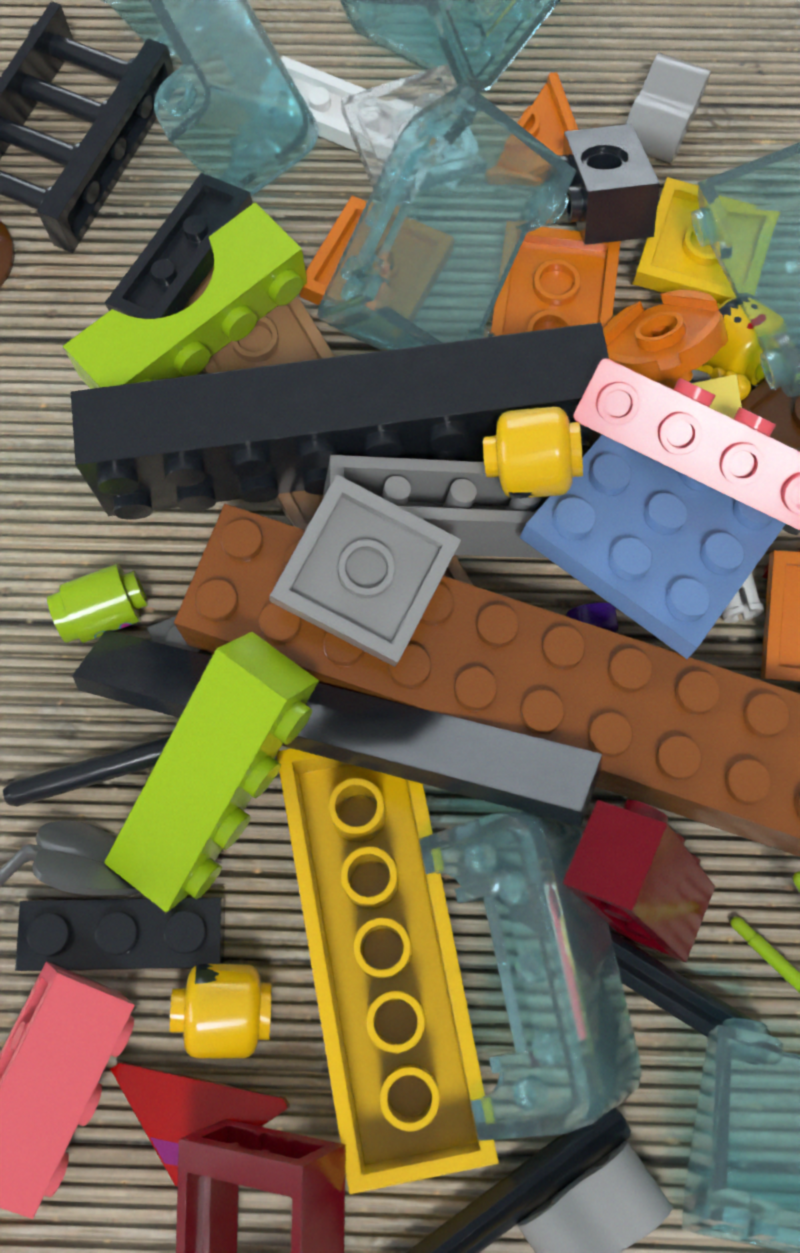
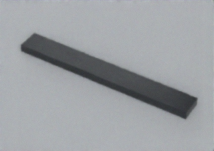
M108 630L103 633L72 677L79 691L180 718L212 656ZM317 683L306 703L313 710L307 724L291 743L287 745L282 744V746L579 827L582 826L602 770V754L321 683Z

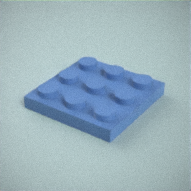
M601 435L582 457L583 477H573L572 486L567 493L559 496H549L527 522L520 535V539L688 659L701 644L785 526V523L613 439Z

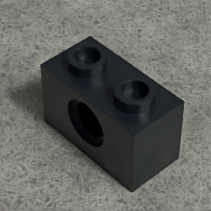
M624 124L564 131L563 155L555 156L554 159L555 186L558 192L565 191V209L568 222H576L584 245L654 237L660 182L633 125Z

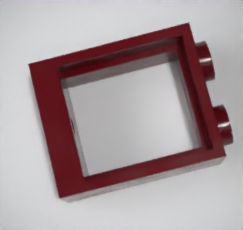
M228 1119L179 1138L176 1253H237L239 1185L292 1198L291 1253H344L346 1144Z

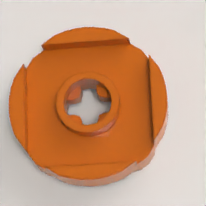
M696 290L670 291L660 294L663 302L662 305L644 310L641 301L623 309L603 328L609 359L671 389H674L679 378L690 382L693 377L692 370L699 368L709 361L728 342L724 318L718 309L717 301L712 295Z

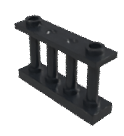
M51 1L40 19L31 26L27 38L1 75L0 160L9 146L13 145L63 165L65 168L55 184L47 189L0 170V195L36 209L54 246L74 253L178 86L168 45L147 38L135 58L126 61L74 41L61 4ZM67 62L119 82L110 98L101 103L51 82L63 64ZM40 103L89 122L92 126L82 142L72 145L27 127L24 123L36 105Z

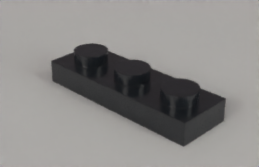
M201 172L105 302L108 311L113 309L122 314L142 319L163 318L182 311L214 266V255L209 236L253 204L251 193Z
M222 897L184 898L167 913L149 899L20 901L15 971H42L46 961L69 971L189 969L199 964H224L226 899Z

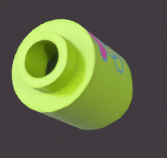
M118 563L63 583L59 586L60 592L47 596V604L52 620L65 643L77 639L85 643L101 637L105 631L114 632L141 622L139 609L148 606V600L137 573L131 571L125 574Z

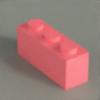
M47 961L0 1052V1208L31 1219L34 1218L43 1197H52L58 1190L68 1166L69 1154L65 1151L77 1126H85L92 1118L102 1093V1085L98 1081L110 1056L118 1057L126 1047L134 1026V1017L130 1014L135 1005L120 991Z

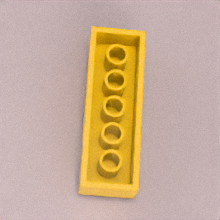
M292 748L278 751L277 760L281 764L279 773L341 1144H346L345 1172L349 1195L499 1164L423 784Z

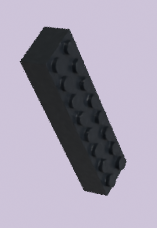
M602 323L71 391L75 465L108 517L116 516L121 519L136 520L150 516L155 510L179 507L185 511H203L212 508L216 502L242 499L250 503H263L277 498L282 493L304 490L309 494L323 495L330 455L484 462L483 438L496 436L497 422L504 412L560 407L567 414L569 423L576 422L573 414L599 362L604 358L609 359ZM580 424L583 457L602 434Z

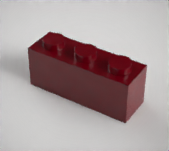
M597 800L563 880V884L624 938L686 963L714 892L715 885L699 866L701 860L689 853L684 846L685 839L673 832L667 824L668 816L652 806L635 800H626L623 808Z

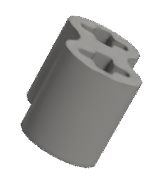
M660 52L657 53L645 83L634 101L626 124L633 125L646 155L673 164L690 123L697 112L709 81L711 70Z
M624 1141L520 1221L517 1226L535 1253H621L654 1231L669 1216L673 1208L628 1141Z

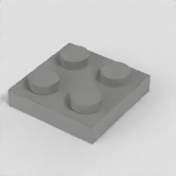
M336 474L270 595V602L395 667L461 539Z

